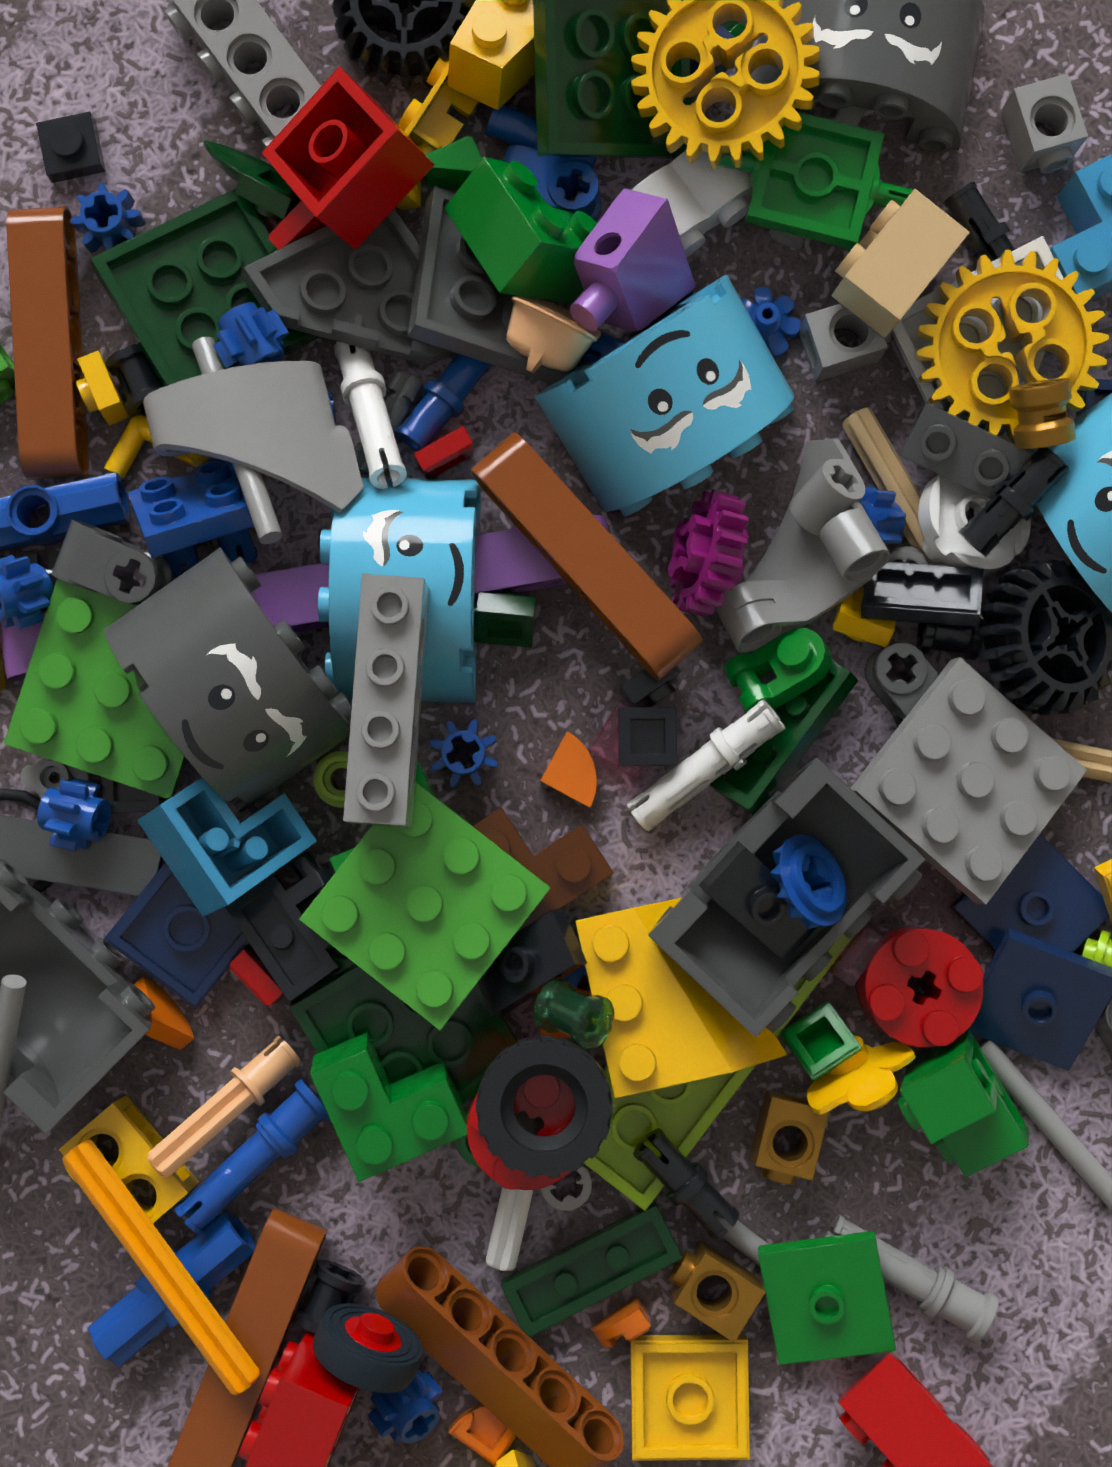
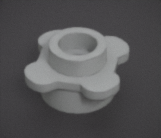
M44 757L35 765L25 766L20 775L23 786L33 788L41 799L48 789H59L62 779L72 781L73 778L90 782L88 772ZM56 772L60 775V780L57 783H52L50 777Z

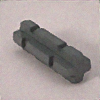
M403 370L395 372L387 387L390 390V394L383 398L396 441L398 439L396 430L402 426L412 413L408 410L410 404H417L424 388L422 381L418 377ZM358 442L354 450L359 471L369 476L362 443Z

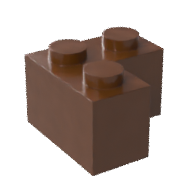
M499 808L473 825L474 828L551 887L517 932L551 910H559L614 873L582 824L534 856L502 808Z

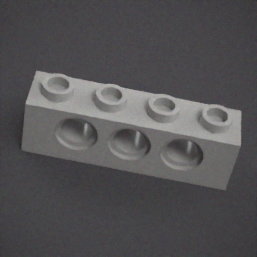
M168 0L171 6L164 10V13L169 22L184 41L190 36L195 39L202 49L196 54L200 63L216 84L222 79L227 82L234 92L229 97L231 104L248 127L257 122L267 136L261 141L264 148H266L317 92L321 85L257 0ZM220 20H232L230 26L224 30H211L212 26ZM262 62L266 64L258 73H243V70L251 63ZM295 105L299 107L296 113L290 117L278 118L274 116L282 106Z
M362 574L343 815L344 822L412 827L430 590L424 578Z

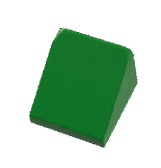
M463 137L426 154L435 165L424 176L425 182L431 188L437 186L442 189L459 190L482 160L473 137Z
M829 1001L780 1032L785 1044L813 1082L862 1050L860 1044Z

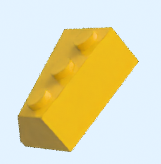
M682 897L575 921L581 949L587 961L585 967L615 1098L732 1073L787 1055L774 1032L771 1033L765 1027L757 1037H754L648 936L664 912L670 906L674 908Z

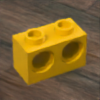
M127 1095L113 1102L59 1149L65 1155L86 1139L92 1140L96 1145L99 1134H107L114 1138L119 1147V1156L116 1161H108V1163L132 1196L135 1198L133 1194L135 1179L147 1180L156 1190L157 1198L155 1205H144L135 1198L152 1223L157 1221L199 1184V1181L184 1164L167 1178L162 1177L152 1167L147 1159V1155L163 1138ZM65 1167V1169H66V1171L68 1172V1174L70 1175V1177L75 1181V1179L73 1178V1176L70 1174V1172H69V1171L67 1170V1168Z

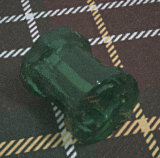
M561 979L549 981L536 998L534 1005L536 1025L541 1030L549 1033L561 1031L572 1037L575 1044L584 1049L599 1047L607 1039L612 1029L614 1018L612 1002L601 995L586 996L578 993L575 987L568 981Z

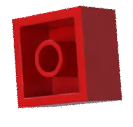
M340 66L262 152L264 157L313 215L355 250L435 165L387 112Z

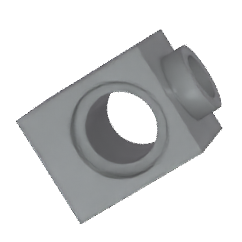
M1068 73L1014 88L1001 110L1020 173L1039 168L1042 174H1046L1068 166L1073 162L1074 155L1088 137ZM1041 122L1049 125L1053 129L1055 136L1042 134L1037 129L1035 123Z
M841 303L805 314L799 331L815 383L879 363L888 348L887 343L891 341V332L886 338L882 337ZM839 328L853 330L858 335L861 345L853 348L841 345L837 341L834 331Z

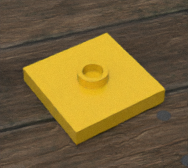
M721 1334L641 1335L630 1341L632 1461L750 1460L748 1338L746 1334H740L735 1343Z

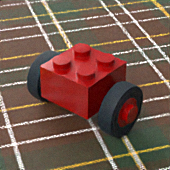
M351 1303L338 1304L329 1308L321 1318L316 1333L306 1331L299 1344L292 1341L288 1342L278 1367H274L270 1373L259 1399V1404L263 1406L257 1420L252 1421L238 1453V1457L247 1460L245 1467H328L360 1388L372 1392L391 1393L405 1389L412 1382L423 1354V1346L417 1334L401 1320L377 1308Z

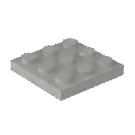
M959 657L949 661L851 786V789L913 846L928 863L974 903L986 905L1087 772V769Z

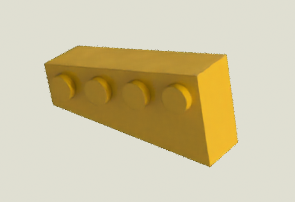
M476 0L450 42L448 87L499 110L535 74L533 0Z

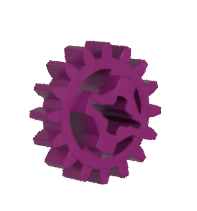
M712 489L711 492L704 491L701 501H694L692 504L691 518H684L683 523L679 522L672 537L674 543L672 558L667 569L668 575L671 578L669 588L675 589L671 601L674 604H678L677 608L680 611L699 616H712L715 606L722 607L724 605L725 590H733L734 584L737 585L745 569L743 565L744 549L749 539L748 531L745 529L749 518L742 515L746 504L743 501H739V496Z

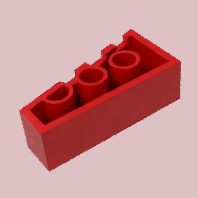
M885 1352L839 1396L838 1403L845 1410L839 1416V1419L862 1445H865L870 1439L887 1457L881 1463L882 1467H993L989 1462L990 1458L978 1443L957 1422L953 1423L946 1415L948 1412L893 1352Z

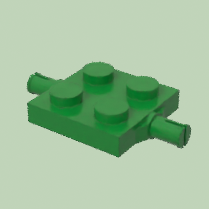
M798 112L802 118V127L799 131L784 125L781 128L785 141L783 148L780 149L769 140L763 142L764 160L759 162L751 150L748 149L742 151L741 167L735 168L730 153L722 154L718 166L751 173L752 194L745 223L852 249L859 242L864 217L873 204L886 207L893 200L901 206L912 193V188H904L880 181L878 160L884 133Z

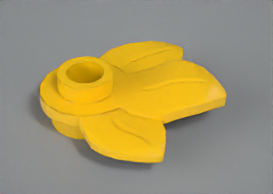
M854 1036L862 1050L809 1086L807 1099L811 1110L819 1115L826 1114L846 1102L858 1111H871L885 1106L898 1092V1084L893 1073L902 1069L916 1058L913 1050L906 1044L899 1042H890L871 1047L864 1044L861 1037Z

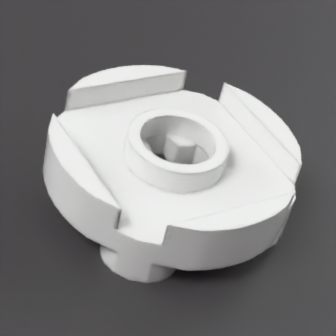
M938 474L925 485L918 507L919 526L924 537L922 546L926 556L932 562L937 564L944 563L946 566L984 569L983 576L1006 566L1016 555L1022 552L1029 540L1031 521L1030 519L1028 521L1022 519L1000 540V543L990 554L984 557L958 531L968 523L965 512L969 510V507L974 509V515L976 516L990 500L989 498Z

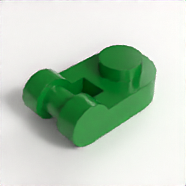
M795 628L783 633L752 653H743L732 657L724 665L723 670L730 685L739 688L741 692L739 702L746 714L747 711L757 705L762 699L775 710L817 685L826 677L830 670L832 656L829 647L815 631L807 628ZM774 671L777 678L767 684H762L759 678Z

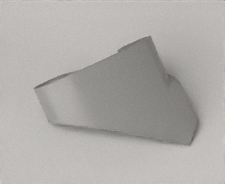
M278 361L227 368L170 384L150 392L144 397L143 404L153 449L156 454L172 457L196 453L225 460L280 480L315 498L338 513L364 488L350 433L345 426L335 424L321 365L316 362Z
M839 439L809 440L806 442L802 465L792 499L765 555L746 582L735 585L733 590L725 591L724 605L722 607L715 606V610L738 652L747 653L755 651L783 633L795 628H802L855 593L876 575L890 559V552L860 502L865 495V484Z

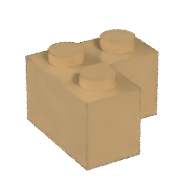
M914 189L901 206L891 200L873 222L870 230L859 244L856 243L840 263L835 272L843 279L831 296L882 337L886 338L970 232L918 190Z

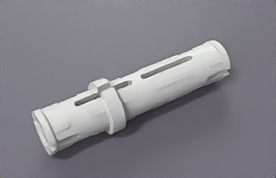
M337 341L334 346V353L344 379L340 387L345 404L352 407V413L369 470L370 482L376 488H388L383 472L385 468H388L393 487L398 486L405 480L407 471L402 463L383 399L386 395L384 378L382 374L375 371L370 350L355 346L356 353L352 354L349 344Z
M762 699L757 705L747 711L745 715L724 730L718 727L709 734L711 740L705 743L699 750L667 772L644 792L628 801L627 806L632 810L631 813L636 821L646 831H651L668 815L703 791L722 774L724 775L733 767L735 770L743 767L747 763L745 759L767 740H770L786 729L772 707Z

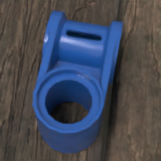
M511 145L506 148L503 161L508 163L517 161L526 166L535 175L538 181L536 188L548 205L574 213L582 211L595 221L598 220L601 214L602 201L599 195V181L596 172L590 165L557 156H538L537 149L527 146ZM576 191L584 192V193H578L577 196L575 197V201H568V200H567V199H573L574 196H575V194H576Z

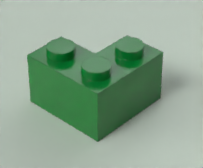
M483 157L444 209L499 293L572 304L584 290L574 265V256L596 226V221L582 211L574 213L548 205L536 188L538 181L535 175L520 162L511 161L508 163Z
M967 1029L949 1045L935 1046L916 1055V1058L907 1065L900 1088L902 1096L898 1098L902 1114L913 1130L916 1131L922 1128L930 1143L936 1144L940 1154L948 1164L956 1161L965 1178L1028 1147L1029 1128L970 1029Z
M368 1032L313 1056L310 1075L358 1183L467 1135V1111L445 1061L390 1084Z

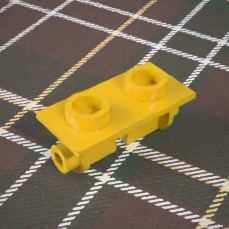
M441 58L438 59L426 82L433 86L423 103L414 98L398 123L399 127L425 155L454 142L462 130L464 124L447 113L451 107L469 119L479 101L448 87L449 61L445 62Z

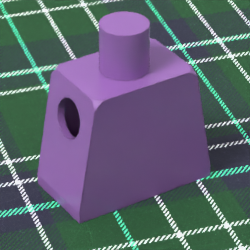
M625 188L616 197L575 253L574 265L584 293L570 306V313L574 321L581 328L589 332L596 331L602 323L631 332L641 331L696 287L668 199Z

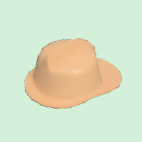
M523 296L512 298L514 305L506 333V340L510 346L528 358L526 370L531 373L537 371L542 365L562 372L572 370L591 344L597 342L601 336L598 329L594 332H589L581 328L574 321L569 310L550 301Z

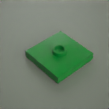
M875 1231L758 1246V1258L779 1365L896 1351Z

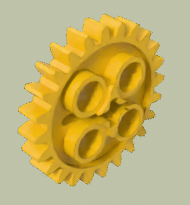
M666 0L669 9L667 16L651 10L649 12L650 23L656 32H638L637 34L639 46L647 53L631 57L633 69L644 74L633 79L631 84L635 95L646 96L637 104L640 116L650 117L656 115L649 124L651 135L657 137L669 131L666 139L668 152L673 153L685 143L687 145V160L690 164H693L701 152L704 151L708 152L711 169H716L722 154L730 153L735 168H740L742 151L750 149L760 162L764 160L763 142L769 140L780 149L785 146L784 135L781 129L783 125L797 131L801 129L802 118L795 108L804 110L813 108L814 96L804 88L819 85L820 71L807 66L819 61L820 50L819 46L805 45L814 37L813 24L803 23L796 25L802 16V5L800 2L791 4L783 9L784 0ZM726 21H739L746 27L741 35L735 38L726 39L716 33L718 27ZM764 36L768 39L766 43L752 47L753 42L759 37ZM682 58H691L699 63L698 69L687 77H678L670 72L674 63ZM720 64L727 70L735 66L736 74L730 78L724 72L716 75L715 68ZM770 64L776 66L781 71L778 79L768 84L758 83L751 78L753 71L761 65ZM698 94L697 100L692 104L685 105L683 103L685 98ZM717 102H726L735 108V112L724 122H713L705 117L707 109Z
M1005 250L1001 255L997 268H994L986 255H982L977 261L976 276L963 265L959 267L955 273L959 288L942 282L937 292L945 302V305L928 302L923 311L929 318L935 321V324L920 325L916 331L917 336L930 341V346L923 347L914 354V359L931 362V368L927 369L918 378L919 383L936 381L939 387L929 398L930 404L947 399L951 405L946 412L954 416L962 413L967 416L966 421L975 426H978L979 423L985 424V430L996 436L1001 427H1006L1008 438L1013 443L1015 442L1013 430L1019 423L1018 413L1011 407L1009 388L1017 386L1019 383L1015 366L1017 365L1018 370H1020L1025 383L1049 380L1039 375L1034 367L1036 353L1047 351L1057 356L1060 361V374L1055 379H1070L1072 397L1067 402L1066 407L1076 412L1081 410L1085 403L1077 393V390L1092 392L1099 386L1095 378L1087 373L1088 370L1101 369L1107 364V359L1092 353L1093 348L1109 340V335L1092 332L1091 327L1105 316L1104 311L1087 312L1084 304L1094 295V290L1089 289L1078 294L1072 290L1079 275L1077 271L1068 274L1062 280L1056 277L1059 262L1057 258H1053L1043 270L1037 269L1035 251H1030L1020 266L1015 265L1011 250ZM1020 297H1031L1037 300L1043 310L1041 322L1028 323L1023 321L1016 312L1017 299ZM994 298L999 299L1002 304L1005 330L1003 324L1001 325L999 316L992 308L991 300ZM968 316L981 319L987 327L988 335L986 340L981 343H972L964 339L959 330L960 320ZM1006 334L1010 342L1020 341L1023 349L1015 355V361L1010 352L1001 354L998 350V345L1006 338ZM991 370L1002 376L1005 381V392L1001 398H988L980 392L977 383L980 372Z

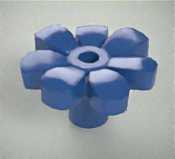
M769 287L756 288L753 294V303L745 298L740 299L772 356L779 358L786 354L788 350V343L784 337H797L801 322L798 318L787 317L793 312L795 306L793 300L788 295H781L774 302L772 300V291Z

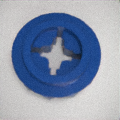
M800 834L784 840L783 845L773 852V858L777 866L770 872L772 878L780 886L781 891L777 897L785 898L788 903L790 918L801 917L807 929L819 926L825 928L835 924L842 918L847 904L846 883L837 860L823 843L812 836Z

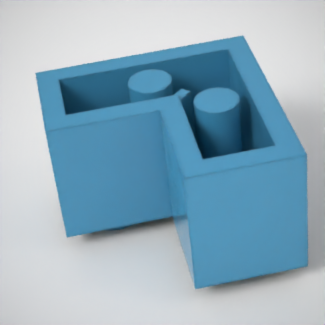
M1112 154L1076 171L1057 196L1077 234L1052 246L1050 251L1054 258L1059 259L1058 268L1063 278L1074 271L1079 273L1072 287L1076 294L1089 289L1094 290V295L1087 303L1112 291Z
M203 777L137 820L203 917L229 905L317 842L285 793L238 821L225 800L218 795Z

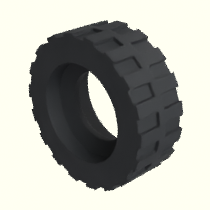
M541 1035L536 1038L527 1037L518 1040L516 1044L510 1047L507 1046L498 1054L495 1060L490 1063L482 1078L476 1099L477 1126L480 1135L484 1136L488 1143L487 1148L494 1157L496 1155L504 1161L503 1165L512 1171L518 1169L525 1172V1176L537 1178V1175H548V1178L560 1177V1173L569 1170L574 1172L581 1168L582 1163L589 1157L592 1159L600 1150L599 1146L604 1139L606 1140L610 1130L613 1103L606 1074L601 1065L599 1066L593 1058V1055L585 1048L582 1049L577 1046L574 1041L566 1038H554L552 1035ZM537 1075H551L561 1079L569 1086L575 1099V1112L571 1122L564 1130L552 1136H538L528 1132L518 1122L514 1111V1099L518 1089L525 1081Z

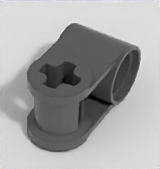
M71 520L51 573L60 580L86 590L100 592L121 602L139 604L174 580L173 569L164 558L160 556L151 558L149 551L124 542L117 535L77 520ZM136 569H139V573L147 577L144 587H140V583L133 579Z
M895 643L886 648H880L871 654L864 668L865 679L869 687L892 714L897 726L902 723L939 675L917 647L908 643ZM900 659L905 665L900 671L902 679L890 681L886 675L892 668L890 662Z

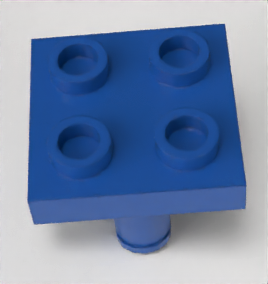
M224 460L208 461L199 465L193 473L173 479L166 476L155 477L143 482L139 489L127 492L151 558L162 555V558L167 560L173 569L174 579L183 574L181 562L185 563L187 570L200 562L195 544L215 538L219 548L221 547L231 562L238 558L236 545H238L247 564L253 562L258 557L257 548L254 547L249 530L250 527H254L233 463Z

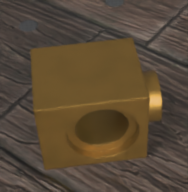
M766 1089L749 1156L755 1166L762 1167L761 1176L788 1185H795L796 1177L813 1181L829 1112L820 1115L816 1114L811 1110L808 1100ZM785 1126L800 1128L801 1142L797 1149L785 1154L776 1152L773 1149V1138L779 1129Z
M701 1241L694 1253L685 1250L682 1253L683 1259L675 1263L669 1276V1281L674 1284L671 1288L672 1298L675 1305L735 1343L766 1291L758 1277ZM711 1275L725 1278L728 1281V1285L724 1294L719 1298L709 1300L698 1295V1285L704 1278Z

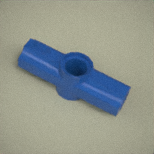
M111 473L47 488L38 485H27L17 489L11 496L0 498V551L36 543L43 546L56 545L65 539L71 520H77L100 529L130 523L131 510L121 476L118 473ZM49 504L50 516L48 521L43 526L32 528L30 524L32 512L40 505Z
M228 1210L207 1224L199 1235H194V1238L180 1250L176 1247L173 1249L175 1255L207 1298L212 1294L210 1289L250 1257L256 1248L252 1234L240 1219L232 1215ZM144 1274L134 1282L136 1287L87 1328L92 1337V1344L105 1360L113 1362L117 1367L126 1360H130L165 1327L169 1326L171 1329L179 1323Z

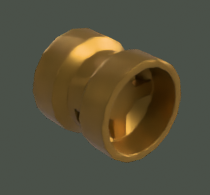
M1070 379L1041 380L1009 388L1010 405L1018 413L1019 423L1013 430L1015 447L1017 449L1056 446L1076 439L1074 420L1067 416L1066 407L1067 402L1072 397Z

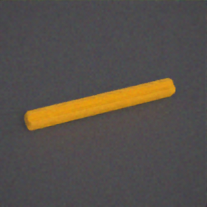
M90 1139L80 1142L63 1156V1164L230 1394L236 1396L244 1392L258 1379L260 1375L259 1368L95 1143Z

